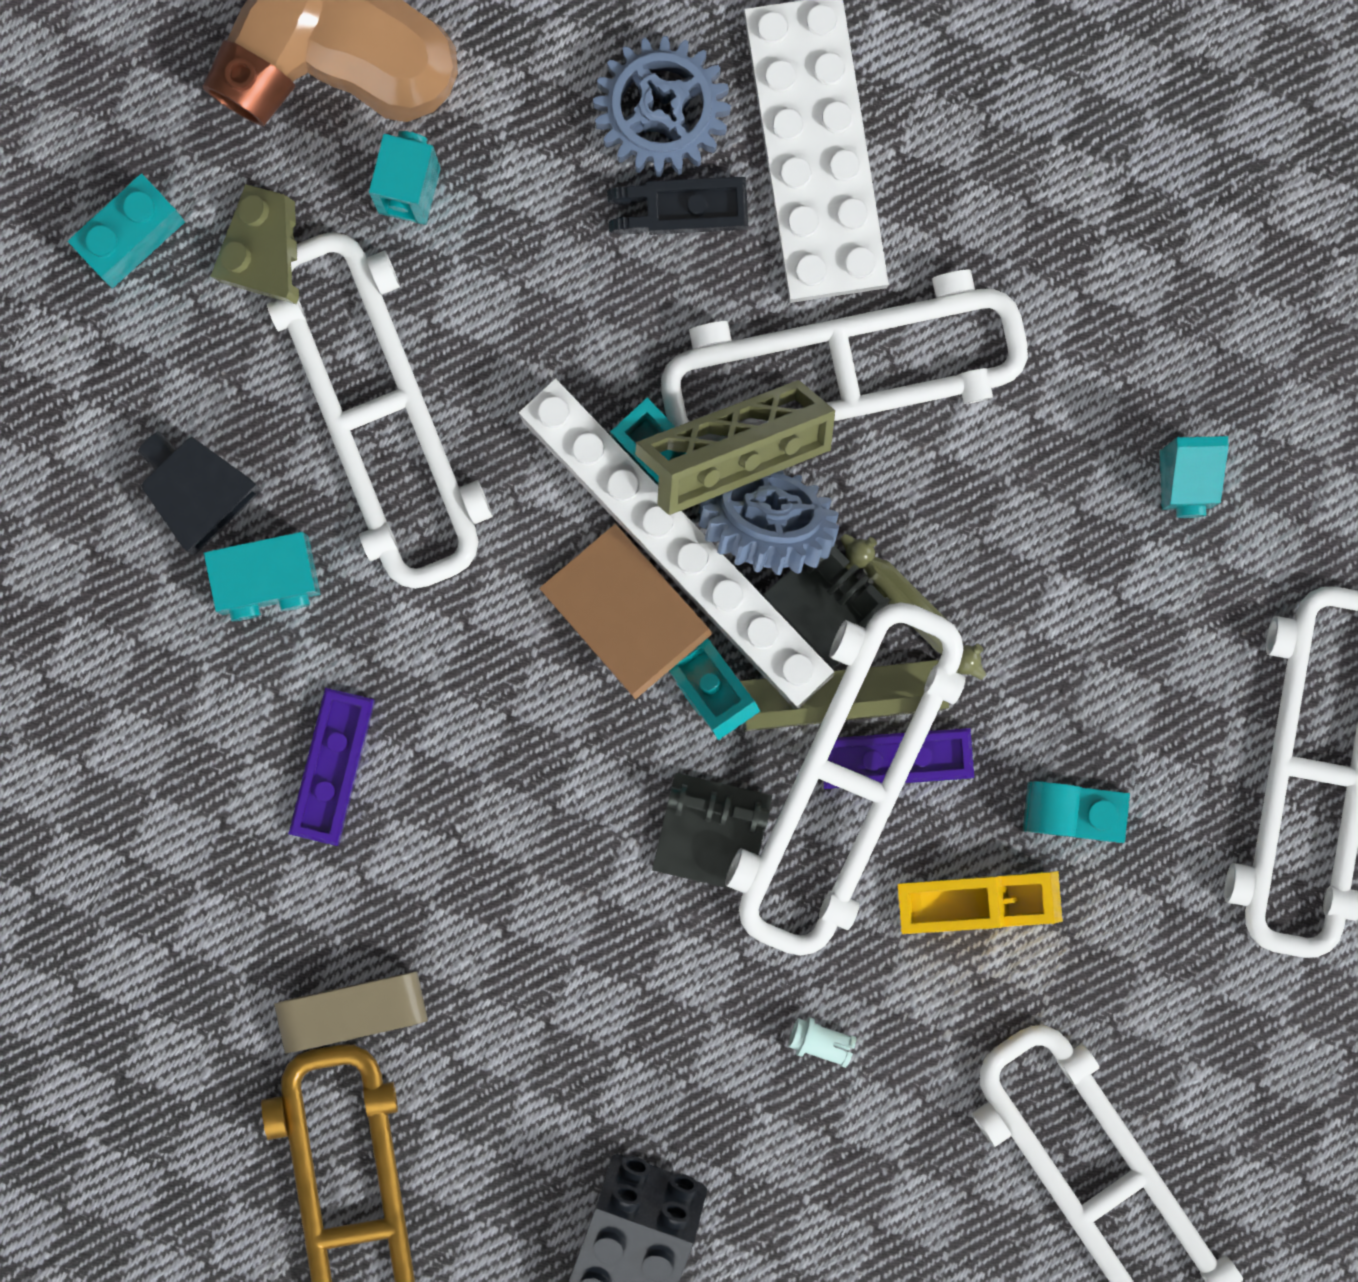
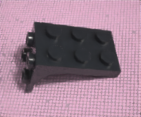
M622 1154L613 1155L568 1282H679L694 1245L707 1194V1187L689 1175L672 1173L650 1165L641 1158Z

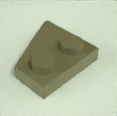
M245 184L210 277L227 285L297 304L299 289L292 285L291 262L297 261V242L293 236V229L296 224L295 201L284 194Z

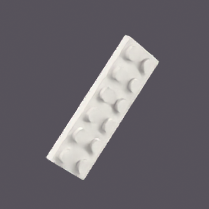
M801 0L744 9L789 303L887 288L889 283L843 0Z

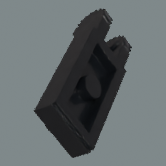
M746 177L646 182L644 186L616 187L607 191L609 203L627 205L647 201L648 216L617 217L610 220L609 232L613 234H640L649 231V235L748 230L749 227Z

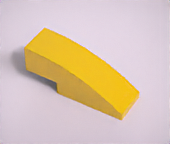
M1058 871L898 884L902 934L1055 924L1063 921Z

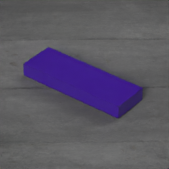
M325 688L289 835L339 846L376 700Z
M971 728L929 731L905 783L973 779L974 765ZM905 733L839 737L827 760L882 783ZM823 781V789L840 788Z

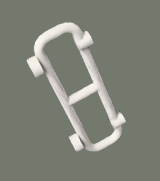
M331 232L317 235L297 244V261L291 262L292 271L298 265L330 252L339 253L345 258L398 389L342 411L306 322V316L299 299L297 304L276 299L268 303L267 308L277 331L279 332L287 328L289 330L368 527L367 531L359 534L368 559L373 561L380 558L390 578L402 586L415 589L430 586L457 575L470 565L476 556L479 543L474 524L493 517L478 480L461 487L458 486L382 297L383 294L400 288L398 278L386 251L384 250L366 258L358 242L345 234ZM406 408L459 542L456 551L452 555L416 569L407 566L400 556L397 542L386 521L350 431Z
M960 270L932 278L936 296L934 299L735 341L731 339L728 321L699 325L689 329L693 349L676 355L666 365L662 374L661 393L666 417L675 427L689 422L681 391V379L688 371L829 341L841 400L826 402L835 410L834 421L961 394L964 404L985 401L993 398L991 388L1013 381L1024 369L1028 353L1022 317L1016 303L1007 294L995 289L975 290L971 270ZM983 308H991L1000 315L1008 347V356L1003 364L997 367L976 369L954 376L860 395L848 337ZM751 418L739 423L761 425L768 421ZM707 434L698 439L720 441L727 438V436Z
M1320 587L1309 592L1300 602L1295 619L1274 616L1270 623L1266 639V653L1271 656L1287 658L1288 661L1253 866L1232 863L1227 872L1224 887L1225 902L1246 906V927L1251 938L1258 945L1275 953L1303 958L1319 957L1330 952L1340 941L1345 920L1356 921L1358 919V891L1351 890L1358 848V723L1350 767L1292 756L1317 612L1326 606L1358 611V591L1341 587ZM1289 776L1347 787L1331 884L1326 891L1323 904L1324 926L1322 931L1313 938L1275 932L1268 927L1265 921Z
M900 602L886 605L878 610L867 623L866 628L847 620L840 626L832 643L829 656L836 661L848 665L761 856L740 848L735 854L726 876L725 886L743 893L739 906L741 924L747 933L759 942L786 953L800 956L807 955L825 947L834 935L837 926L849 930L853 925L859 910V902L850 898L943 700L955 704L964 688L965 676L956 673L963 654L962 637L955 625L942 616L916 605ZM896 623H905L936 636L942 643L943 652L938 664L932 668L927 678L920 703L885 778L880 783L827 759L886 631ZM818 779L871 800L873 803L832 891L828 892L822 903L819 919L814 929L806 935H795L763 921L759 915V907Z
M1034 1025L1018 1031L996 1046L985 1057L980 1069V1086L988 1102L971 1113L973 1119L993 1147H996L1010 1136L1013 1138L1109 1282L1134 1281L1094 1221L1141 1188L1145 1189L1199 1269L1205 1282L1243 1281L1238 1269L1226 1255L1216 1260L1091 1074L1099 1069V1065L1083 1043L1073 1048L1058 1030L1046 1025ZM1036 1045L1047 1047L1053 1053L1065 1076L1076 1087L1131 1169L1127 1174L1084 1204L1080 1203L1000 1083L999 1075L1002 1068Z

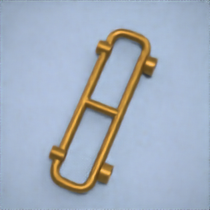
M335 1045L312 1049L298 1054L287 1064L282 1075V1096L262 1099L261 1109L267 1140L283 1137L289 1138L311 1282H332L327 1249L388 1239L394 1282H415L388 1114L398 1112L394 1082L383 1084L382 1073L377 1060L367 1050L356 1045ZM339 1065H352L358 1069L362 1077L364 1102L369 1121L384 1218L324 1229L301 1081L312 1070Z

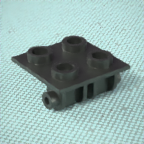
M836 543L831 548L827 559L820 557L818 567L813 568L804 563L801 573L797 574L790 570L762 595L832 669L840 663L830 658L829 655L834 638L842 623L847 620L866 628L873 615L890 601L888 597L884 598L872 584L867 588L864 586L869 580L866 575L858 580L854 575L855 571L859 568L856 564L849 570L845 568L850 561L837 549Z
M675 773L652 871L732 889L725 886L731 862L740 848L759 855L764 831L769 819L773 795Z

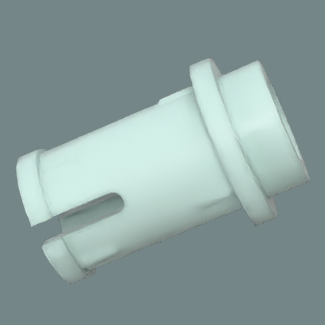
M808 1017L806 1021L798 1018L793 1026L788 1047L795 1049L797 1056L802 1057L804 1053L840 1064V1066L846 1068L853 1053L847 1051L850 1048H855L856 1037L815 1024V1019Z

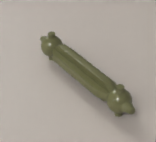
M847 534L840 538L846 550L845 557L850 561L845 568L849 570L855 564L859 567L858 569L863 568L865 575L869 578L867 582L872 584L884 598L888 597L890 600L889 604L900 602L912 604L945 618L889 561L875 557L874 546L877 542L874 538L869 537L867 540L855 539ZM913 627L938 653L942 654L943 646L936 636ZM976 643L974 646L963 645V654L956 673L972 675L980 680L987 675L981 664L980 653L983 651V647L980 644Z

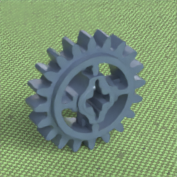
M668 36L662 37L658 50H653L647 38H643L640 55H636L627 46L623 47V58L626 64L621 65L614 60H609L607 62V69L614 78L599 77L597 80V87L608 95L593 98V107L599 111L607 112L595 119L596 129H611L603 138L605 148L621 144L617 154V161L622 163L631 155L636 156L635 168L638 173L650 161L654 163L656 177H661L665 163H671L677 175L682 174L683 158H688L697 167L700 166L701 155L698 149L703 148L711 153H715L717 149V144L710 134L719 136L726 134L727 126L716 118L730 115L731 105L717 101L728 94V84H713L719 77L721 68L719 65L703 69L707 54L705 50L698 52L693 58L688 57L689 45L687 40H684L676 51H671ZM668 71L679 74L686 79L684 81L680 79L666 81L651 72ZM634 82L639 89L641 99L634 108V113L624 119L621 111L622 100L627 89ZM652 94L655 99H659L663 104L671 101V118L668 114L665 115L661 109L653 112ZM700 95L703 111L697 125L690 131L685 124L683 113L690 104V100ZM649 131L659 132L673 141L666 143L652 142L637 134Z
M783 470L701 502L698 511L701 514L698 525L701 528L707 529L706 541H720L717 553L721 555L730 552L735 556L734 564L736 565L744 562L753 564L755 572H760L763 567L772 568L776 575H781L782 569L789 567L792 571L799 574L804 563L816 568L818 567L820 557L825 559L829 557L839 530V525L836 524L839 514L837 511L829 509L832 501L831 498L817 497L819 490L817 485L807 487L801 483L802 476L796 475L791 478L784 475Z

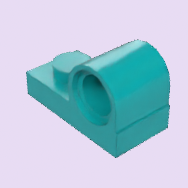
M708 638L669 670L697 714L703 718L718 740L760 712L754 699Z
M1030 781L1027 786L1023 832L1125 843L1130 793Z

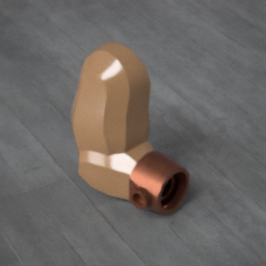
M247 0L239 12L228 39L222 42L203 84V89L231 111L257 125L265 126L294 90L296 85L293 82L309 73L316 79L334 88L351 93L385 119L409 122L433 113L450 96L458 75L457 51L444 28L403 0Z

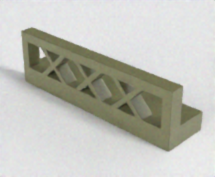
M800 380L638 441L636 442L635 455L659 476L657 505L668 515H672L831 451L835 410ZM796 400L804 408L797 410L779 406ZM748 418L768 421L761 425L739 423ZM707 434L727 436V438L720 441L698 439ZM672 450L685 452L686 454L668 461L660 452Z
M939 660L870 667L845 721L914 714L924 694L927 678ZM846 670L834 671L833 677L799 709H794L766 678L740 681L760 709L759 713L744 722L745 732L821 724ZM943 700L938 711L948 709L949 703Z

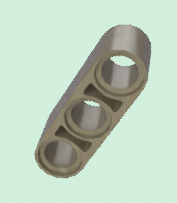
M417 971L274 1003L284 1053L297 1052L428 1021Z

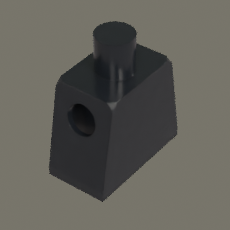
M158 431L151 435L138 449V453L155 470L141 484L142 489L181 546L194 556L263 491L253 480L193 437L188 438L176 449Z

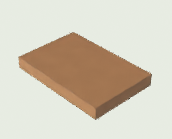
M616 524L610 527L539 588L634 699H637L712 635L705 623Z

